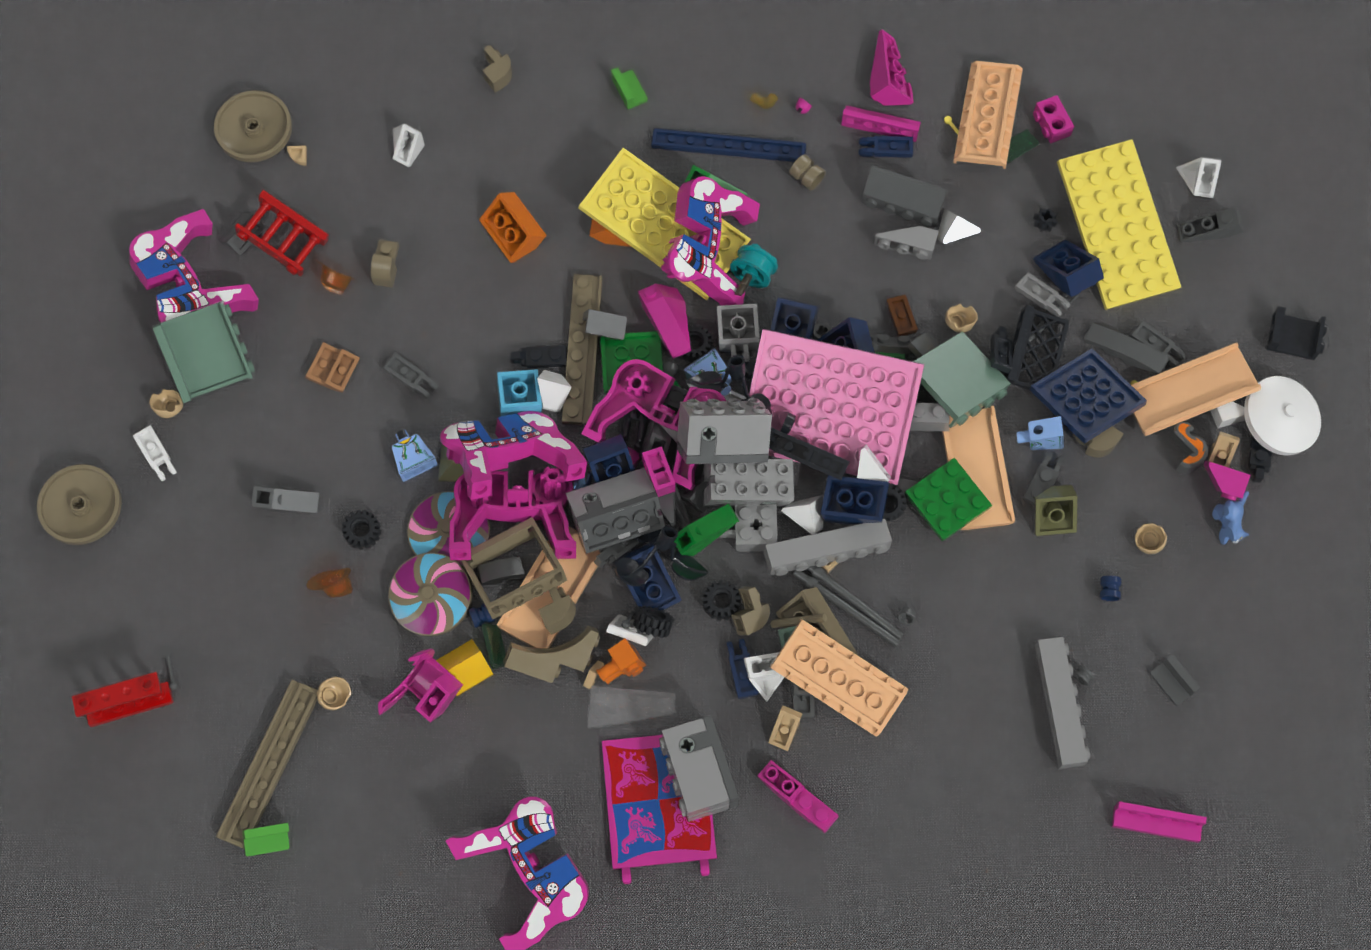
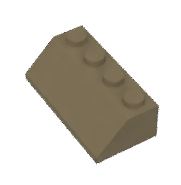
M817 587L802 590L776 612L779 619L825 613L827 615L826 622L812 623L811 625L858 655Z

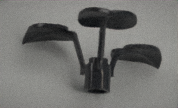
M739 355L730 357L728 360L729 368L725 369L723 380L721 375L714 371L702 372L686 379L689 389L690 387L713 389L721 393V385L726 383L730 374L734 380L741 379L746 399L740 401H748L750 398L759 399L766 409L771 412L770 401L765 395L757 393L750 397L744 377L747 379L753 378L757 356L751 358L749 362H745V359Z
M664 526L662 530L659 529L635 537L637 541L642 543H656V546L640 566L635 560L626 557L619 559L615 565L616 575L621 581L630 586H642L649 578V574L642 568L645 567L658 549L666 551L671 548L670 559L673 561L671 568L680 578L688 581L696 580L706 576L708 571L691 556L681 555L680 552L675 554L677 544L674 541L678 533L670 526Z

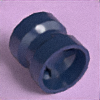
M1102 576L1100 578V585L1103 590L1100 591V599L1104 601L1121 600L1119 587L1122 585V579L1118 576Z
M484 603L480 608H469L475 628L481 627L485 622L492 623L495 621V619L492 620Z

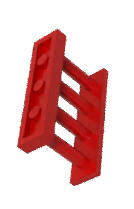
M262 190L259 194V209L245 227L239 223L235 225L236 235L243 241L248 240L282 263L291 274L302 276L304 268L300 265L315 245L321 244L325 246L328 242L329 234L265 190ZM271 210L276 214L277 218L260 239L251 231L266 211ZM287 221L293 225V229L279 248L275 249L268 244V241L281 224ZM300 233H305L309 236L310 240L293 261L285 256L284 253Z
M153 672L72 696L75 715L76 717L87 715L88 725L94 727L172 704L174 701L171 689L169 688L170 683L168 681L160 683L158 673Z

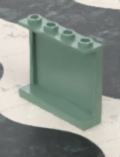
M224 301L153 326V331L183 403L191 401L196 396L243 379L253 378L252 372H255V368L251 360L247 361L245 356L248 353L244 342L240 343L237 336L240 334L239 328L236 323H232L230 318L233 315L229 304L225 305Z
M963 331L913 361L925 364L921 384L953 418L949 425L950 428L957 424L961 426L968 420L969 416H976L982 410L981 408L985 407L987 409L990 407L995 399L1001 400L1008 393L1006 390L1011 384L999 370L991 367V361Z

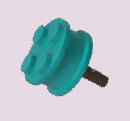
M753 243L741 246L737 252L738 257L730 264L731 272L741 281L735 292V295L738 296L744 294L748 285L755 288H766L771 282L770 276L778 269L777 259L763 250L758 244Z

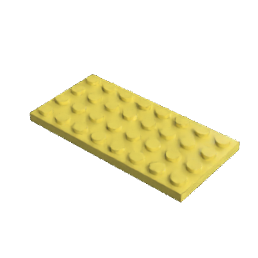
M1133 139L1058 160L1057 165L1085 250L1100 260L1104 279L1096 284L1105 310L1180 289L1181 284Z
M622 148L578 207L586 215L659 267L664 264L663 259L668 255V251L673 243H669L672 238L683 234L688 237L697 234L674 221L679 187L625 148ZM721 218V238L715 263L727 273L731 262L738 257V249L743 245H747L751 239ZM680 281L702 298L708 300L709 296L692 281Z

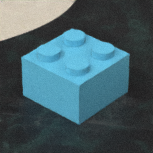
M538 369L497 372L501 416L524 411L542 412L541 394L537 379Z

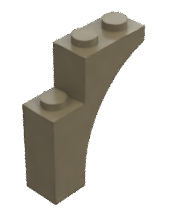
M588 625L581 634L571 641L551 648H530L510 642L503 660L504 667L553 683L554 678H558L561 671L560 664L584 672L585 667H589L593 655H591L593 647H597L599 643V632L597 628Z

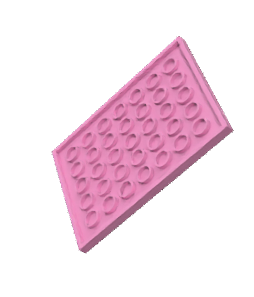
M763 329L749 396L760 393L769 399L771 404L770 413L772 414L771 427L781 431L788 413L796 415L795 422L788 435L850 461L845 472L847 474L857 476L861 449L867 444L891 476L888 482L898 485L925 364ZM769 449V456L791 459Z

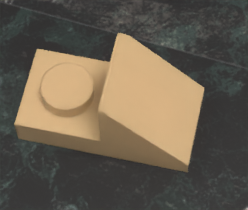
M1220 431L1216 442L1212 444L1207 461L1229 468L1240 438Z
M783 705L768 743L788 751L799 727L802 713Z

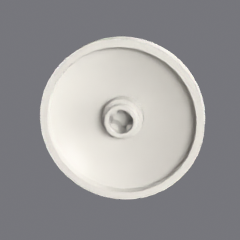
M1272 376L1258 382L1261 385V390L1247 395L1244 403L1245 421L1256 441L1267 450L1279 455H1296L1311 447L1317 440L1321 429L1320 411L1311 393L1303 385L1287 377Z

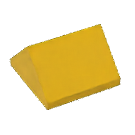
M473 639L436 660L463 684L456 694L457 696L494 675Z

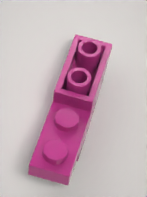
M772 760L758 774L757 777L780 799L822 832L826 833L839 816L836 812L806 790L804 785Z

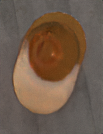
M314 259L323 265L321 283L326 290L342 295L352 280L357 281L354 278L334 271Z
M343 568L319 573L307 582V589L322 590L330 598L350 594L353 591L349 577L351 569Z

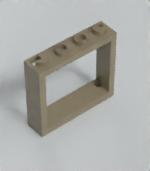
M533 517L471 548V560L467 562L466 560H461L492 620L567 581L562 566ZM536 538L554 570L490 602L473 569Z

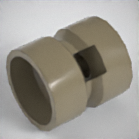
M804 154L794 162L789 174L796 180H802L801 184L809 191H812L822 182L826 171L819 165H814V161Z

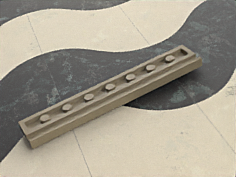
M574 274L565 377L571 386V390L563 404L562 424H586L593 412L598 336L585 333L586 321L583 320V313L588 309L600 311L602 275L598 277Z
M291 680L216 835L217 838L245 849L242 831L257 828L317 702V689Z

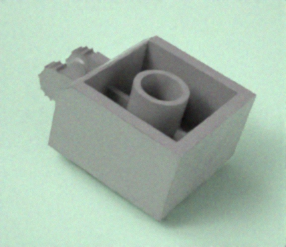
M757 304L717 306L719 352H731L732 357L737 355L736 351H743L745 362H749L748 351L759 349Z
M776 504L735 505V514L739 519V522L734 525L735 530H727L719 536L721 538H735L736 551H764L765 545L778 542ZM753 526H758V530H754Z

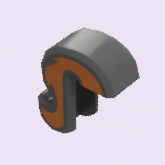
M1187 421L1175 424L1170 434V438L1188 455L1176 469L1181 473L1194 472L1208 456V446L1205 440L1191 434L1194 427Z

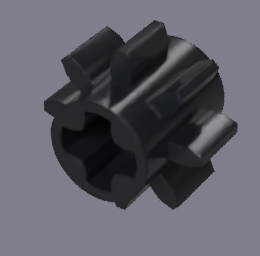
M1050 207L1044 210L1040 208L1039 214L1035 213L1033 217L1036 220L1034 227H1038L1040 232L1047 230L1051 232L1052 226L1056 227L1058 223L1055 220L1057 213H1053Z

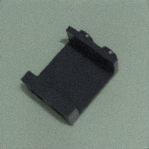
M1278 306L1272 315L1267 350L1315 360L1324 350L1325 343L1322 342V338L1326 335L1328 327L1325 324L1326 317L1322 316L1318 322L1287 316L1285 315L1286 308Z

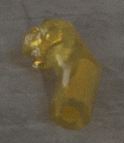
M754 92L750 98V101L763 109L774 107L776 105L775 102L778 100V97L773 93L763 98Z

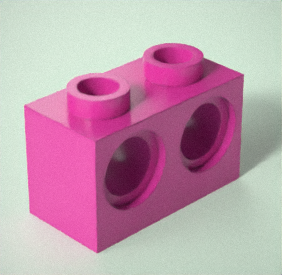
M1058 95L1036 103L1033 112L1034 119L1041 125L1042 134L1049 140L1050 144L1072 135L1074 125Z
M662 446L643 452L642 462L658 497L675 492L676 484Z

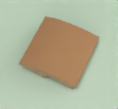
M323 342L305 378L326 388L343 393L360 357Z

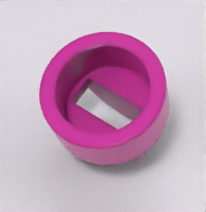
M800 97L795 108L796 111L802 108L800 114H806L812 105Z

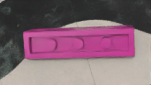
M846 105L843 111L841 126L886 136L913 137V142H916L921 122Z
M1119 801L1114 806L1112 827L1199 843L1201 841L1202 826L1206 824L1207 817Z

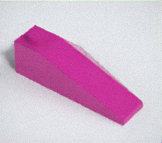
M881 29L878 34L871 72L870 95L873 100L878 101L884 106L911 105L914 103L912 87L910 83H906L904 77L906 70L898 60L901 56L895 38Z
M655 283L638 291L642 307L671 357L674 359L690 352L691 345L686 303L678 289Z

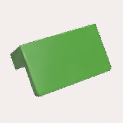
M618 67L611 70L612 81L628 110L648 101L633 70L622 74Z
M288 823L243 830L245 855L254 856L288 850L290 848Z

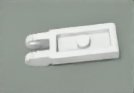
M151 425L132 435L149 465L155 470L161 481H164L166 478L159 468L160 465L166 463L170 473L173 475L177 473L170 461L171 458Z

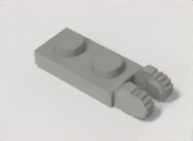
M1027 273L1015 285L1016 291L1043 309H1047L1054 316L1059 317L1062 314L1061 310L1052 304L1054 301L1064 309L1070 306L1069 301L1059 295V292L1030 273Z

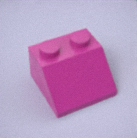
M1204 462V467L1216 491L1222 493L1221 497L1236 501V498L1243 499L1250 478L1249 474L1216 463Z

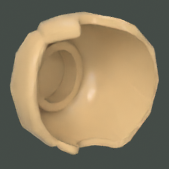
M961 303L950 307L945 314L946 325L957 333L970 331L978 320V313L974 307H963Z
M162 389L160 394L153 393L149 401L153 412L161 418L168 419L174 417L183 408L182 398L175 390Z
M1153 523L1142 525L1135 534L1136 546L1146 554H1157L1163 550L1167 542V535L1164 529Z
M336 676L326 679L317 690L318 703L327 710L334 711L342 708L351 696L349 683L344 678Z

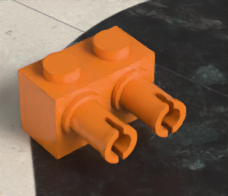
M624 638L608 649L612 660L596 671L600 678L609 684L622 674H626L629 677L631 675L633 677L637 676L644 670L643 667L646 666V663L634 645Z

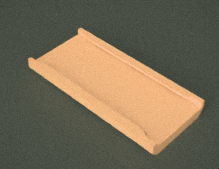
M974 61L971 63L954 154V164L960 161L1003 166V169H1006L1023 72L1022 67L1014 64Z
M1236 342L1132 384L1131 386L1147 400L1146 405L1134 412L1133 415L1142 433L1147 436L1260 391L1261 385L1255 379Z
M991 406L990 408L982 409L974 417L969 416L968 420L961 426L957 424L952 428L949 427V432L942 431L947 462L955 458L992 504L989 510L960 530L1005 526L1015 522L995 408ZM951 416L949 420V425L953 421V418Z
M569 527L570 535L576 541V559H558L567 578V581L558 587H563L566 595H569L576 604L598 567L594 561L600 552L596 550L586 554L577 530ZM543 550L520 587L554 570ZM549 590L541 596L535 597L523 605L506 612L500 618L497 627L533 648H550L559 631L551 635L545 627L539 609L553 603Z
M800 619L797 627L769 667L877 737L881 734L904 699L908 688L811 624Z

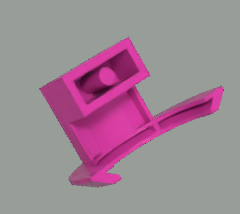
M432 648L421 650L408 659L409 662L415 661L412 664L415 667L393 692L378 703L379 715L390 709L410 690L420 699L415 710L431 723L444 713L463 684L433 658L435 651Z

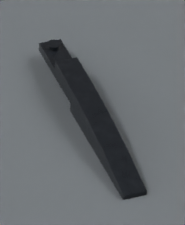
M673 384L664 403L679 409L680 402H683L688 391ZM771 427L770 450L842 480L850 461Z

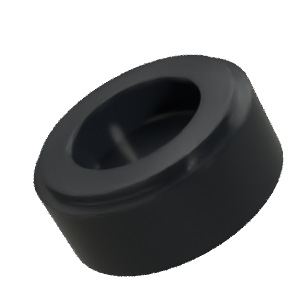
M788 413L781 432L790 433L796 415Z

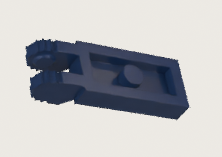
M874 136L859 139L861 146L870 147L874 145V148H860L859 155L862 157H913V137Z
M739 640L742 654L736 656L732 642H726L738 699L759 695V691L749 680L744 658L750 657L745 640Z

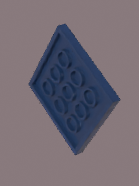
M1093 349L1088 350L1031 385L1030 391L1056 417L1061 416L1062 422L1084 444L1144 407L1147 402L1134 387Z

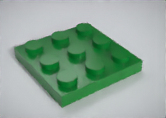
M657 331L625 333L623 340L601 336L604 393L609 392L616 371L627 361L634 359L643 360L663 371L661 338Z
M955 458L905 491L906 497L942 542L992 507L989 500Z

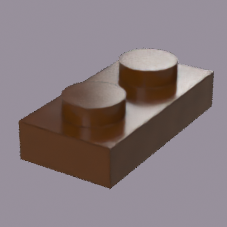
M906 294L887 299L886 304L897 336L917 333L918 328Z

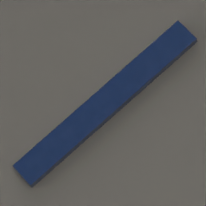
M653 128L651 148L795 162L800 156L805 154L806 143Z

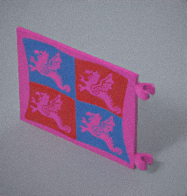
M662 735L602 741L613 869H622V881L624 884L632 882L630 870L632 867L700 861L701 875L708 876L710 874L708 860L717 859L713 816H705L688 822L687 816L682 817L679 807L681 797L675 795L672 785L674 775L669 776L666 766V758L668 756H663L660 748L659 738H662Z

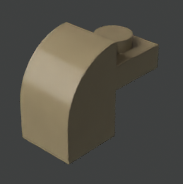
M488 45L484 48L486 60L491 65L482 71L484 80L496 93L510 82L512 67L508 54L502 57L497 49L494 50L491 45Z
M379 239L377 250L373 254L371 263V279L374 285L393 288L397 273L395 262L399 250L398 242Z
M1112 426L1085 444L1075 434H1073V437L1081 445L1088 446L1085 452L1086 455L1104 457L1114 450L1124 434Z
M558 586L549 590L553 603L539 609L544 625L551 635L569 626L576 614L574 601L569 595H566L563 587Z
M745 586L738 589L745 609L731 615L738 635H750L765 626L770 615L769 603H760V594L756 588Z

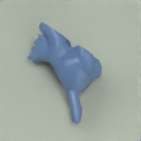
M1245 491L1243 499L1239 498L1238 501L1227 500L1225 504H1217L1213 509L1212 516L1214 520H1219L1222 523L1219 532V540L1222 545L1226 544L1228 540H1231L1232 543H1238L1244 537L1249 536V533L1245 532L1241 526L1244 514L1243 506L1249 495L1248 491Z

